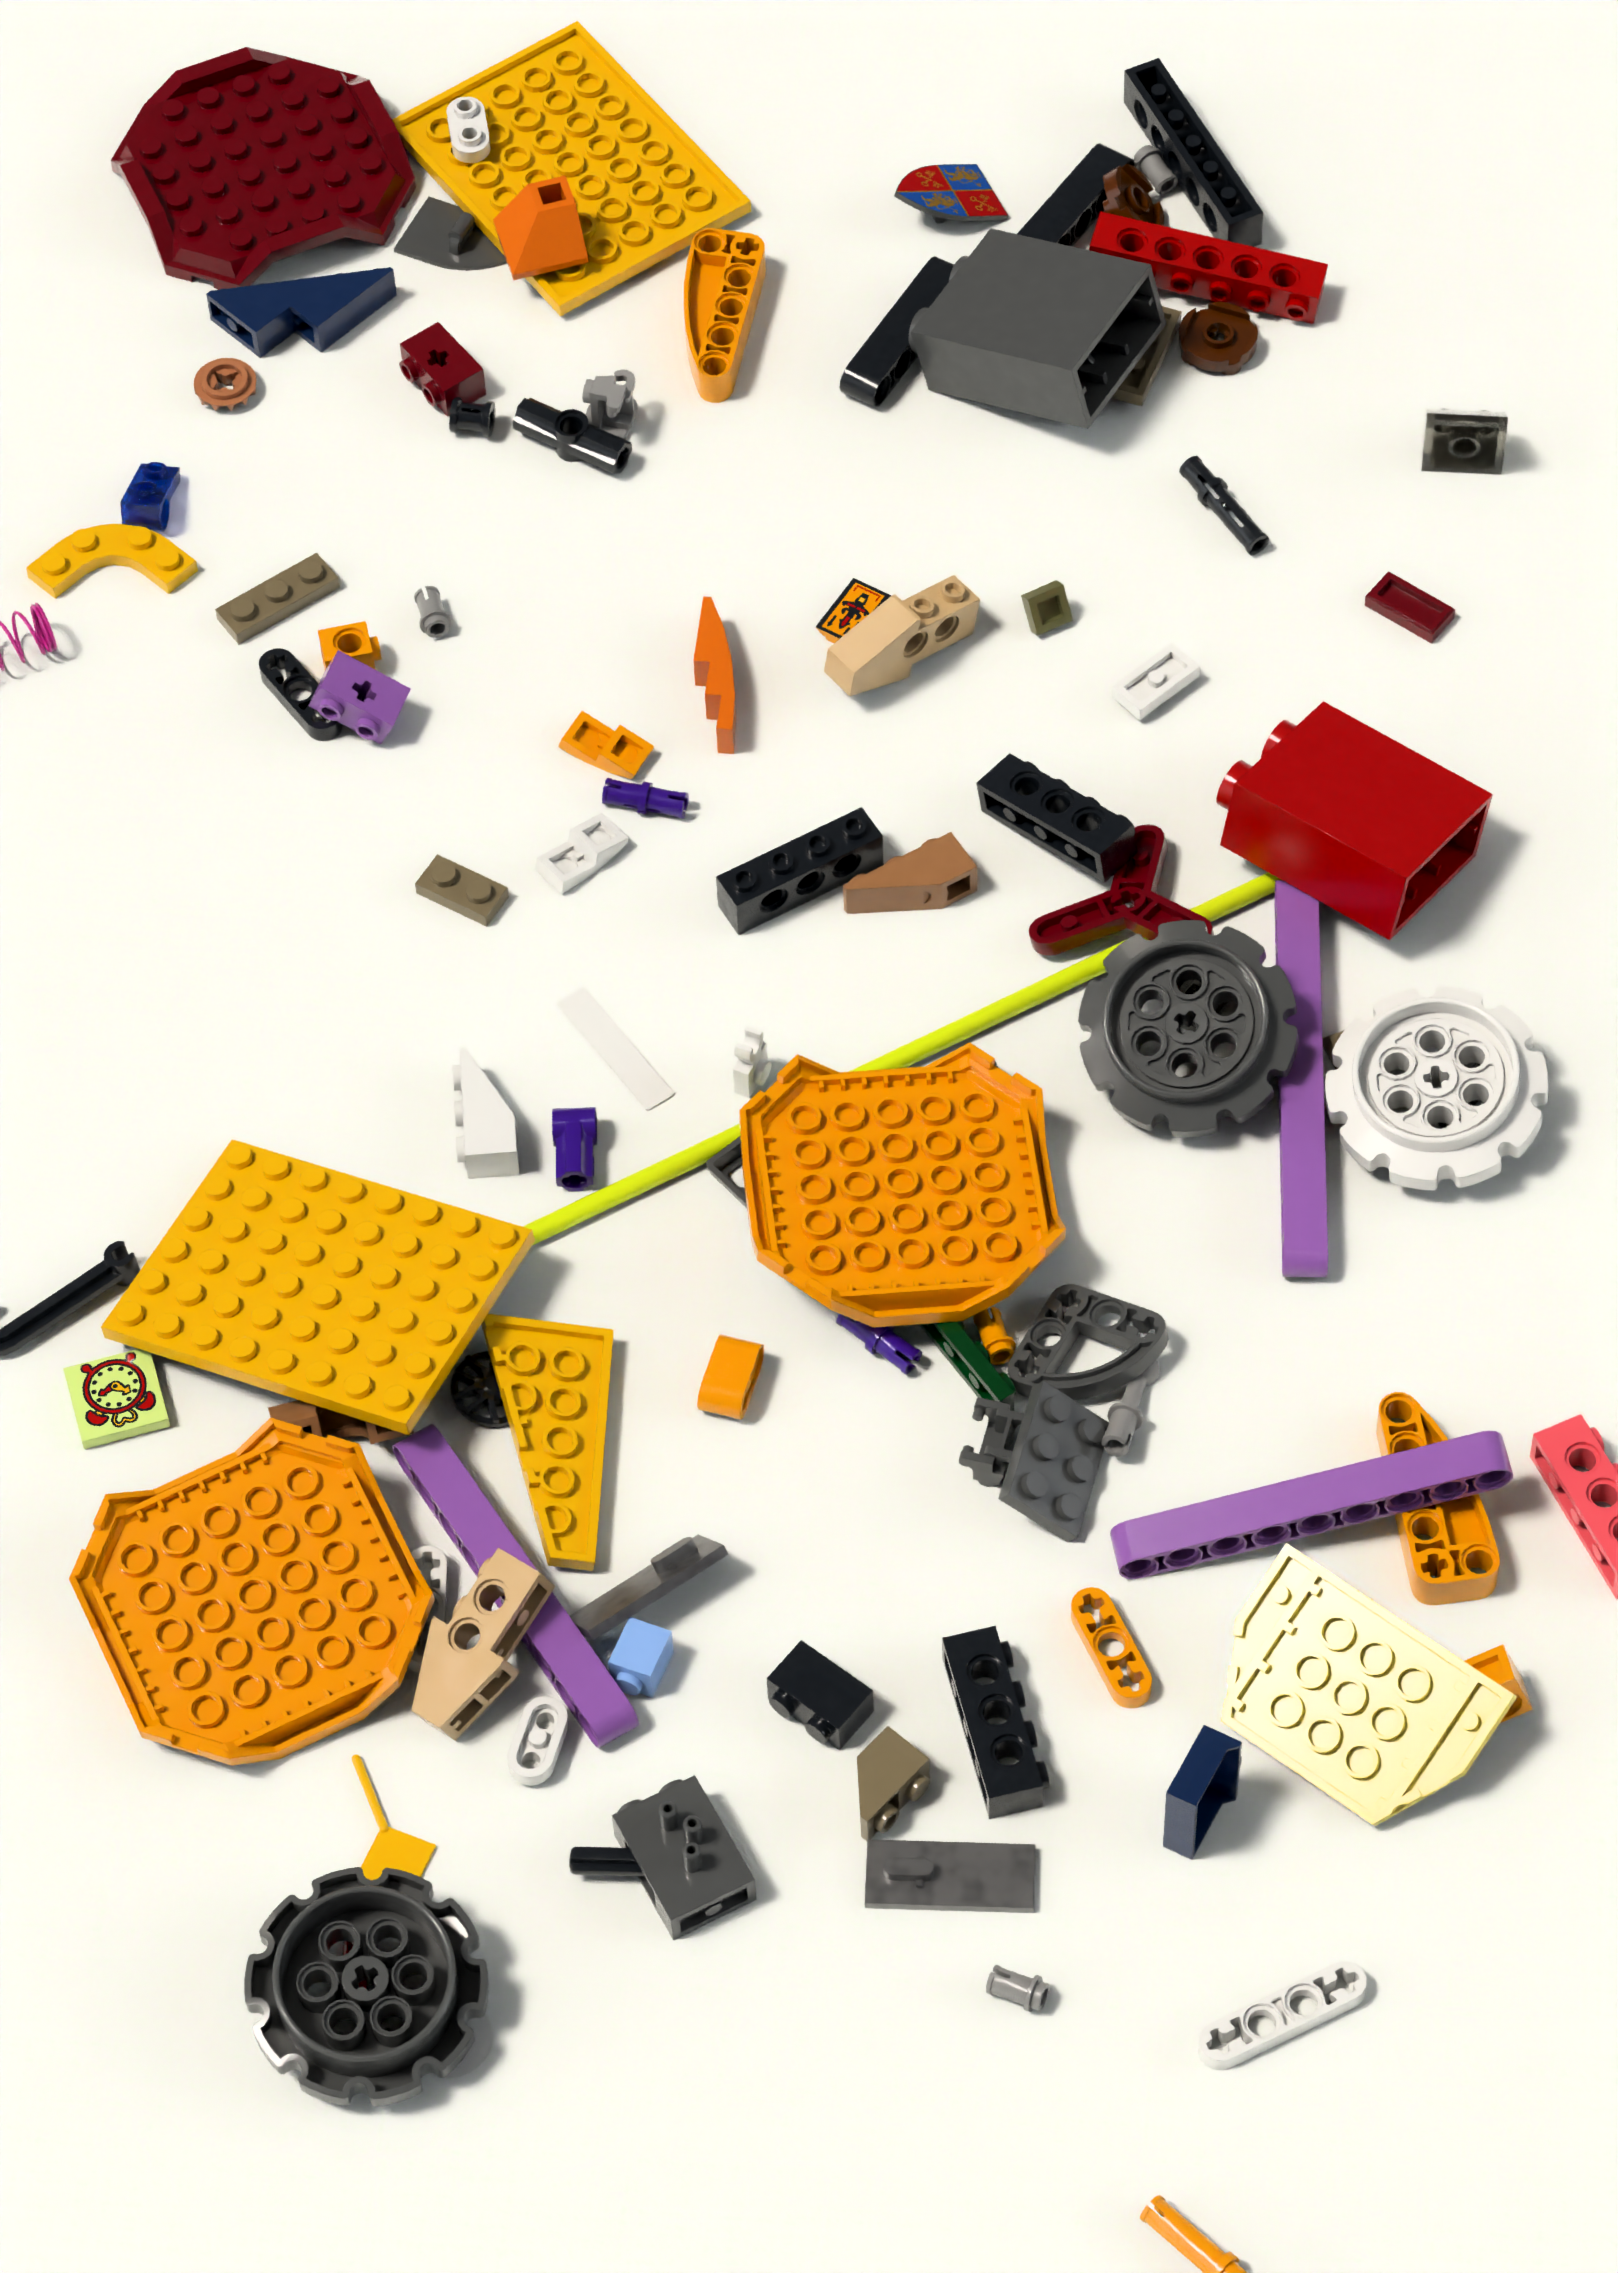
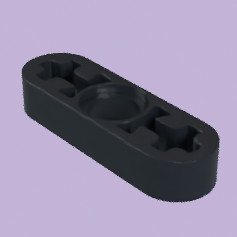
M275 648L266 651L259 659V669L263 684L311 738L318 741H329L336 738L341 733L343 724L332 720L328 723L322 720L316 721L315 709L308 706L317 689L318 682L288 650ZM277 666V668H279L280 670L285 668L287 679L284 681V677L280 673V671L276 668L271 670V668ZM297 689L311 691V695L305 700L297 701L290 697V694ZM318 712V714L322 717L323 720H325V721L328 720V719L324 718V717Z

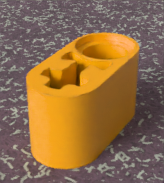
M720 1334L700 1386L697 1408L742 1420L762 1367L764 1345Z

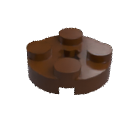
M1125 164L1122 167L1119 165L1103 175L1104 189L1107 199L1103 201V208L1106 213L1164 226V212L1161 203L1158 201L1153 204L1148 193L1154 189L1148 179L1136 167L1130 164Z
M1208 303V309H1202L1198 312L1194 308L1183 317L1180 323L1179 346L1182 360L1189 365H1194L1206 371L1221 372L1224 375H1235L1241 370V366L1253 357L1257 348L1258 330L1256 324L1254 327V324L1250 321V315L1243 308L1231 303ZM1218 333L1224 334V340L1221 341L1210 338L1216 337Z

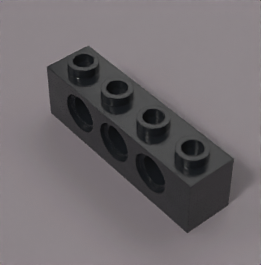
M1011 753L976 783L982 812L1104 883L1138 853L1135 828L1127 817L1111 812L1101 806L1094 798L1090 796L1085 797L1071 789L1063 780L1050 777L1040 771L1033 763L1029 761L1024 762Z
M860 807L716 876L718 907L736 933L740 935L848 883L859 874H867L883 866V835L865 810Z
M996 1626L943 1637L942 1660L989 1819L1043 1807V1789L1050 1787L1048 1772L1043 1760L1037 1762L1035 1760L1032 1748L1038 1747L1036 1732L1032 1721H1024L1020 1708L1026 1706L1025 1697L1020 1681L1012 1682L1008 1668H1013L1014 1663L1008 1641L1000 1642ZM981 1677H988L993 1679L994 1682L982 1685L975 1680ZM992 1717H1001L1006 1722L994 1725L987 1722V1720ZM1004 1757H1013L1019 1762L1013 1765H1004L999 1760Z

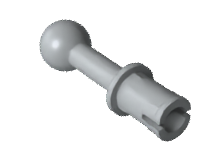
M1157 1360L1142 1374L1127 1384L1122 1401L1113 1404L1109 1408L1107 1414L1109 1424L1102 1438V1446H1105L1104 1450L1111 1456H1125L1129 1451L1134 1431L1142 1425L1143 1415L1138 1406L1145 1386L1153 1384L1159 1376L1160 1368Z

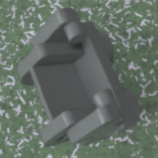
M977 1398L972 1418L976 1421H982L984 1415L988 1416V1425L979 1454L973 1452V1447L964 1445L959 1456V1464L973 1470V1479L977 1480L981 1485L993 1487L999 1485L1004 1477L1006 1467H1004L1005 1462L1009 1463L1012 1451L1009 1449L1014 1439V1432L1016 1427L1021 1425L1024 1413L1010 1410V1404Z

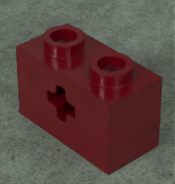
M439 322L400 343L402 361L399 362L402 374L409 382H415L422 389L428 403L431 406L437 405L447 417L450 416L452 400L455 397L462 398L463 402L473 403L486 395L483 368Z

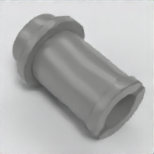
M1146 145L1134 155L1135 167L1145 174L1158 194H1166L1175 188L1178 178L1162 160L1161 150L1154 148L1152 145Z
M425 586L429 597L427 600H425L422 588L418 589L414 595L415 603L421 615L419 625L423 633H426L429 637L438 638L449 631L451 617L443 608L440 592L437 587Z
M997 1964L993 1967V1972H990L986 1984L987 1994H994L1024 2005V2010L1031 2012L1033 2009L1038 2011L1043 2009L1050 1989V1985L1043 1982V1978L1039 1975L1030 1978L1002 1968V1966Z

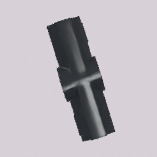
M524 398L517 406V411L513 418V429L555 447L557 455L564 461L578 462L584 460L613 474L616 472L620 474L627 466L632 452L631 442L589 424V420L583 412L575 409L560 411L533 398Z

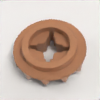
M235 358L216 359L202 366L196 373L194 391L202 405L210 404L215 411L221 406H227L232 411L235 404L247 405L248 397L256 395V375L251 366L244 361ZM218 382L225 385L232 383L233 389L229 390L223 387L219 390Z

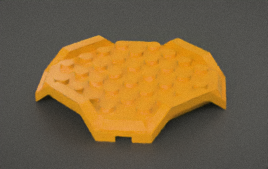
M970 1042L925 1067L837 1072L797 1054L777 1073V1081L765 1092L760 1090L739 1110L743 1180L752 1248L757 1261L830 1310L871 1327L964 1321L1008 1298L1065 1239L1066 1227L1058 1215L1046 1147L1042 1088L1017 1072L1010 1076L995 1066V1058Z
M270 1418L235 1452L153 1490L105 1494L93 1522L95 1529L85 1550L81 1549L69 1577V1581L141 1737L231 1766L281 1759L366 1718L400 1687L435 1601L433 1592L418 1569L382 1496L360 1444L331 1435L324 1438L304 1432L301 1426Z

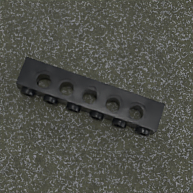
M1157 58L1124 70V104L1152 146L1161 150L1162 160L1178 178V185L1212 236L1253 247L1261 245L1263 211L1161 60Z

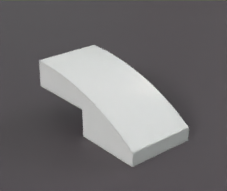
M600 813L571 828L567 842L536 858L535 870L563 894L587 879L610 861L627 844L628 837Z

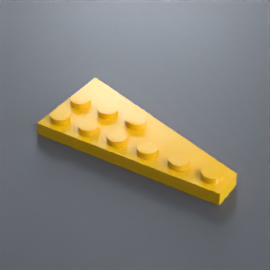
M487 1314L481 1326L548 1566L593 1571L596 1559L614 1330Z

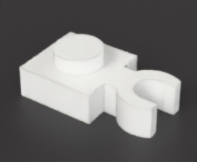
M746 1026L743 1044L737 1043L734 1049V1055L738 1057V1061L733 1068L734 1093L750 1099L757 1085L762 1086L766 1082L771 1070V1062L768 1061L767 1042L763 1041L764 1033Z

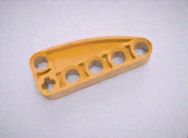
M706 228L698 231L691 242L684 280L683 305L687 355L698 393L701 398L711 403L725 401L733 393L766 276L765 243L759 236L751 233Z
M1394 1392L1386 1395L1381 1400L1376 1427L1381 1457L1448 1440L1436 1422L1411 1395L1403 1392ZM1400 1418L1405 1422L1395 1423L1389 1419ZM1479 1494L1394 1515L1411 1591L1419 1602L1426 1605L1450 1604L1483 1599L1494 1592L1497 1584L1500 1556ZM1426 1534L1433 1539L1421 1540L1416 1535ZM1481 1568L1485 1570L1486 1573L1476 1574L1474 1572H1471L1469 1569Z

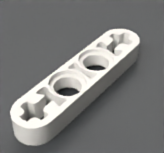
M1341 1961L1334 1963L1208 2024L1199 2035L1198 2054L1200 2060L1205 2066L1213 2070L1222 2071L1230 2069L1354 2009L1361 2004L1365 1997L1367 1978L1364 1971L1353 1962ZM1342 1978L1346 1983L1354 1981L1352 1993H1347L1344 1988L1335 1990L1337 1979ZM1327 1993H1330L1329 2005L1326 2004L1324 1997ZM1301 1995L1308 1996L1315 2001L1317 2008L1310 2015H1298L1290 2007L1291 2000ZM1256 2016H1266L1274 2022L1275 2029L1269 2035L1259 2036L1249 2029L1248 2023ZM1238 2026L1241 2036L1234 2039L1236 2033L1235 2027ZM1218 2038L1221 2043L1230 2041L1228 2043V2053L1222 2054L1219 2049L1210 2050L1212 2039Z

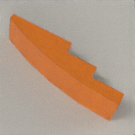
M703 596L693 659L695 686H706V719L717 720L718 753L734 754L736 704L732 658L725 629L712 597Z

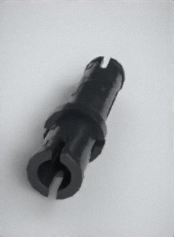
M1199 456L1188 458L1181 465L1179 473L1198 493L1197 498L1199 502L1213 510L1250 555H1255L1267 546L1269 537L1261 531L1247 512L1227 491V483L1222 478L1215 477ZM1206 483L1219 496V499H1216L1212 495V493L1207 489V487L1205 486ZM1230 511H1232L1233 514L1244 525L1243 527H1240L1237 524V522L1231 517V515L1229 514Z

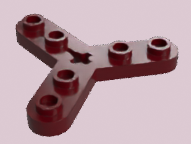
M1149 824L1135 827L1138 853L1114 874L1109 891L1042 915L1032 922L1028 930L1033 949L1039 954L1050 956L1060 954L1124 929L1141 934L1142 937L1148 940H1153L1158 936V926L1172 921L1201 920L1206 923L1208 934L1214 935L1211 922L1205 917L1156 893L1167 853V843L1162 829ZM1131 902L1134 906L1128 908L1125 904Z

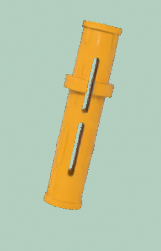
M1161 2195L1154 2197L1150 2202L1155 2206L1154 2210L1163 2217H1160L1148 2205L1142 2211L1140 2219L1151 2226L1203 2273H1247L1238 2265V2257L1232 2252L1224 2253L1167 2203Z

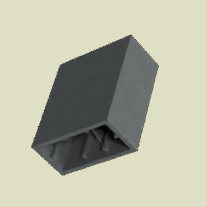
M991 228L970 256H962L956 261L950 273L949 283L929 308H921L915 314L909 329V345L911 350L918 354L928 390L1088 429L1167 323L1151 264Z

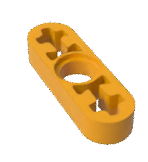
M1089 1587L1078 1591L1071 1602V1620L1111 1697L1118 1705L1124 1708H1138L1144 1705L1151 1696L1152 1676L1111 1598L1105 1591L1099 1588ZM1090 1604L1093 1609H1099L1101 1627L1096 1629V1622L1092 1614L1089 1612L1084 1613L1085 1605ZM1106 1639H1116L1123 1644L1124 1650L1121 1654L1110 1657L1102 1654L1098 1646ZM1126 1665V1673L1133 1683L1139 1682V1690L1132 1691L1129 1686L1123 1687L1124 1677L1121 1669Z

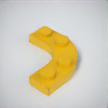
M105 524L79 529L55 544L26 567L28 578L55 599L86 574L97 568L111 565L130 567L142 573L168 594L198 571L196 560L170 540L146 527L129 524Z

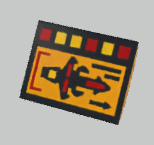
M853 578L816 625V629L826 637V640L835 643L891 595Z

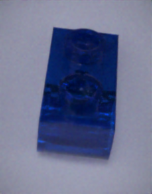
M160 462L141 463L120 501L122 524L142 526L152 531L164 532L169 520L170 500L180 483V467L166 466Z

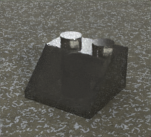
M1425 408L1421 471L1501 475L1508 424L1507 414L1505 412L1487 410L1470 411Z

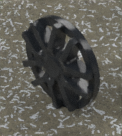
M489 1351L479 1352L471 1356L468 1354L456 1367L451 1381V1397L455 1407L465 1418L475 1424L485 1427L509 1425L507 1416L498 1418L496 1407L503 1405ZM490 1360L489 1367H485L480 1361ZM470 1367L479 1376L475 1377L465 1372V1370ZM458 1381H462L469 1387L459 1391ZM475 1396L476 1401L468 1407L464 1405L463 1400ZM487 1406L490 1418L475 1412Z

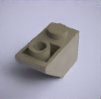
M889 1726L857 1756L861 1837L864 1840L872 1839L879 1831L881 1833L888 1831L898 1819L899 1810L909 1800L917 1801L930 1785V1759Z

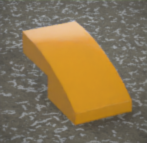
M584 711L580 712L562 737L558 746L590 765L629 779L634 778L654 749L652 744L622 725H619L614 731Z

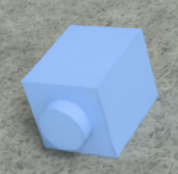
M633 1617L628 1618L608 1661L609 1673L622 1692L629 1695H638L640 1693L653 1698L674 1653L672 1631Z

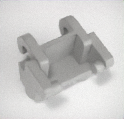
M621 369L615 371L614 376H596L594 380L587 379L582 394L583 402L590 404L586 411L589 424L625 440L629 429L633 426L638 410L637 402L633 398L636 381L631 371ZM616 381H626V384L619 385L616 384Z

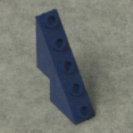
M388 267L209 291L206 296L211 321L259 358H262L293 333L299 335L318 351L323 352L397 296L394 270Z

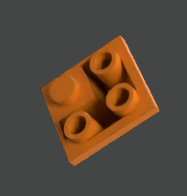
M565 175L527 184L493 219V224L513 281L589 263L576 203Z

